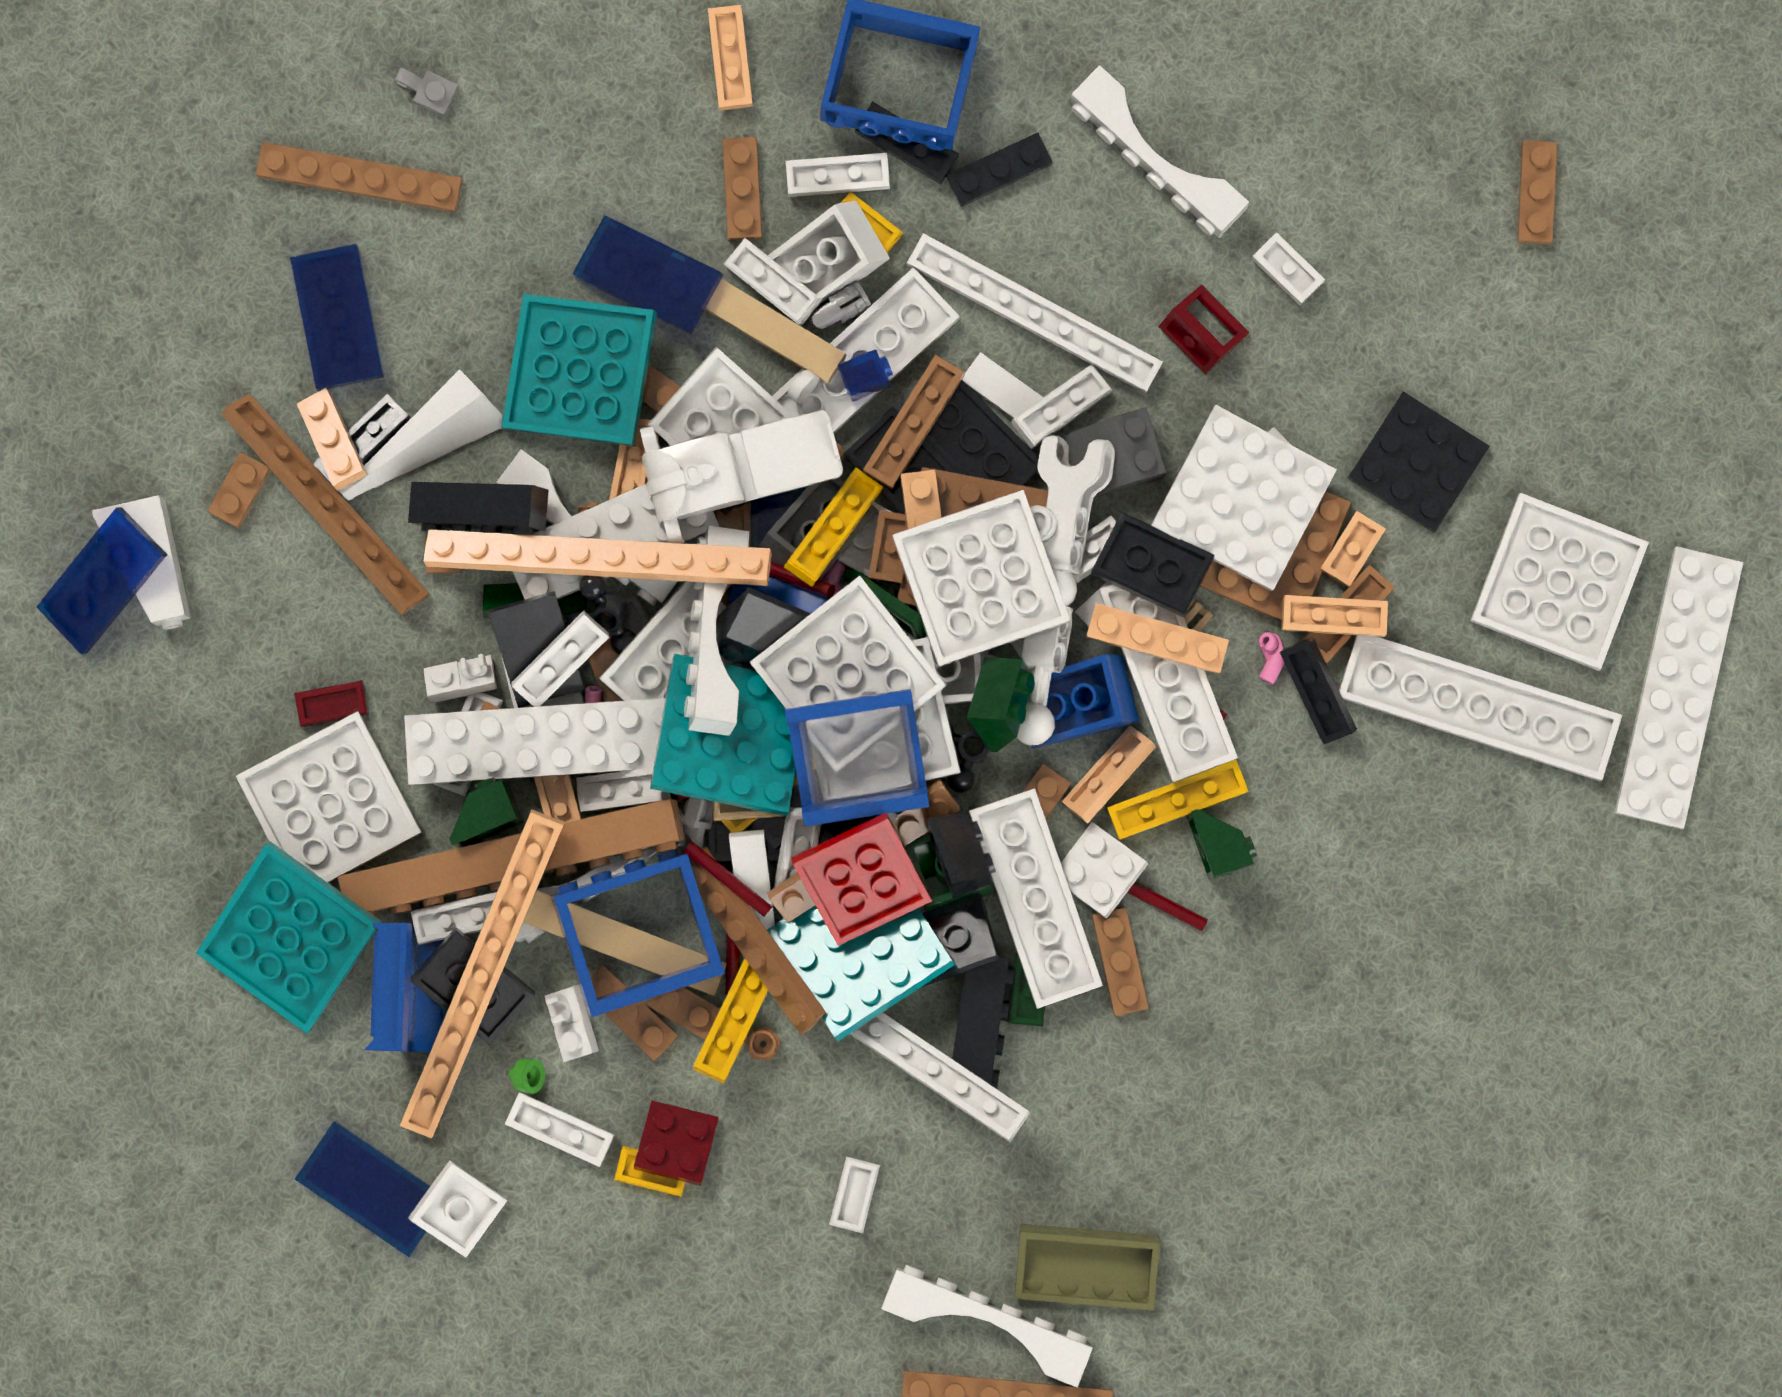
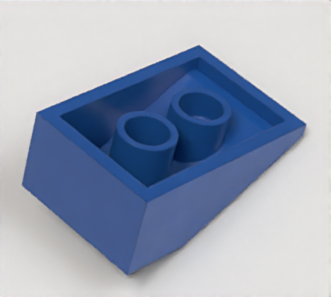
M1104 654L1066 666L1060 673L1052 672L1046 707L1054 716L1055 728L1048 740L1039 745H1031V749L1098 734L1139 722L1122 655Z

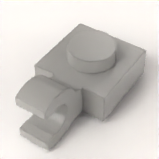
M400 68L395 78L397 85L416 93L413 99L414 104L445 117L459 88L458 84L428 70L424 78L421 79L414 73Z
M689 797L684 806L685 816L682 823L687 825L683 828L685 841L677 842L676 845L684 847L689 836L691 841L702 849L705 829H711L714 819L713 801Z

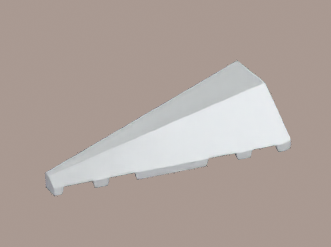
M459 369L364 465L368 475L342 488L339 492L348 501L352 500L354 497L377 488L400 475H405L452 453V451L466 444L473 443L498 429H503L501 428L503 415Z

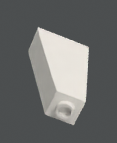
M157 495L92 510L93 518L150 622L157 626L162 625L163 630L183 626L182 620L190 619L191 616L166 500Z

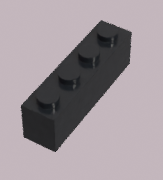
M411 482L408 523L421 526V532L428 533V529L441 530L442 528H451V531L471 532L473 528L481 529L483 533H502V529L511 530V534L532 535V530L545 531L549 490L535 485Z
M1003 957L965 971L952 1056L955 1062L996 1089L998 1087L1000 1070L993 1069L995 1055L1002 1056L1005 1035H998L1000 1021L1007 1022L1010 1001L1003 1000L1005 986L1012 987L1015 968L1014 966H1008L1009 958Z

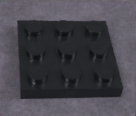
M1403 391L1351 471L1348 479L1435 533L1490 446Z

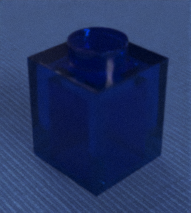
M876 349L838 365L840 376L851 402L890 387L888 377L893 375L886 356L880 358Z

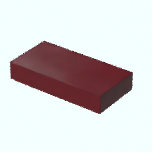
M362 680L294 693L300 727L342 720L357 711L361 716L369 715Z

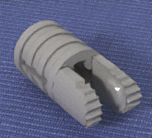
M856 280L841 291L839 290L834 295L827 297L828 303L819 307L811 314L810 325L821 330L838 321L843 324L847 320L854 318L855 315L868 309L871 303L859 282ZM859 296V298L856 299L855 301H853V302H851L850 304L844 306L843 308H840L841 305H843V304H845L846 302L852 300L853 298Z

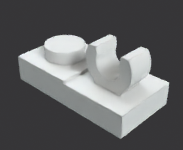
M478 654V658L469 660L461 658L460 662L455 661L423 668L427 697L430 704L497 689L491 655Z
M579 985L545 995L546 1005L549 1009L563 1062L598 1052L599 1049Z

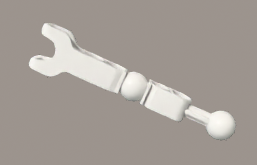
M1049 435L1043 439L1037 469L1049 488L1046 508L1054 513L1057 520L1054 534L1049 539L1042 541L1070 621L1027 636L1024 639L1022 659L1029 670H1031L1035 685L1033 692L1028 696L1025 707L1026 718L1024 723L1020 724L1017 738L1029 746L1044 743L1052 736L1055 728L1054 716L1046 707L1052 672L1060 673L1066 663L1073 609L1068 607V605L1074 601L1077 593V582L1073 575H1079V568L1082 564L1092 501L1094 496L1109 484L1113 475L1115 449L1109 440L1097 439L1089 443L1084 459L1075 466H1070L1069 446L1060 436Z

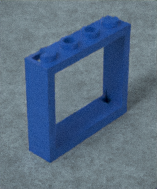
M847 0L821 103L820 121L826 122L834 128H844L846 126L859 129L863 134L870 136L878 134L891 136L894 140L901 143H910L911 141L922 143L933 150H953L977 51L981 26L864 0ZM854 26L965 51L947 128L835 103Z
M677 849L663 852L657 855L658 861L645 865L644 860L635 861L624 865L625 872L613 876L610 870L590 876L591 883L578 886L577 881L557 887L558 893L551 895L589 1016L595 1017L725 974L688 854H678ZM679 868L708 961L596 997L567 904Z

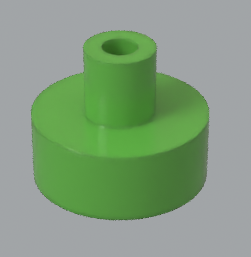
M522 1058L509 1070L508 1076L518 1092L535 1094L543 1087L545 1068L542 1062L537 1059Z

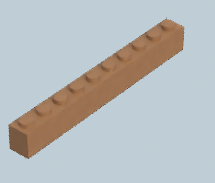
M661 800L564 823L544 873L556 871V876L576 873V866L589 863L590 869L610 865L609 858L622 855L623 861L643 857V850L655 847L657 853L677 849L676 843L685 841L677 800ZM521 834L337 876L340 891L376 918H379L378 912L389 909L391 915L411 911V904L423 902L424 907L445 903L444 897L456 894L457 899L477 896V889L488 886L490 892L498 891Z

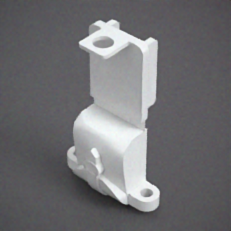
M823 410L730 435L727 433L709 435L660 449L654 426L640 429L645 449L642 461L648 480L646 485L649 497L653 500L659 525L664 524L669 543L685 544L679 522L680 519L836 479L843 473V466L830 417Z

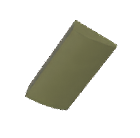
M1020 1224L1015 1299L1154 1311L1160 1250L1159 1235Z

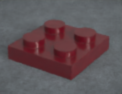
M651 1100L634 1163V1170L701 1186L719 1117Z

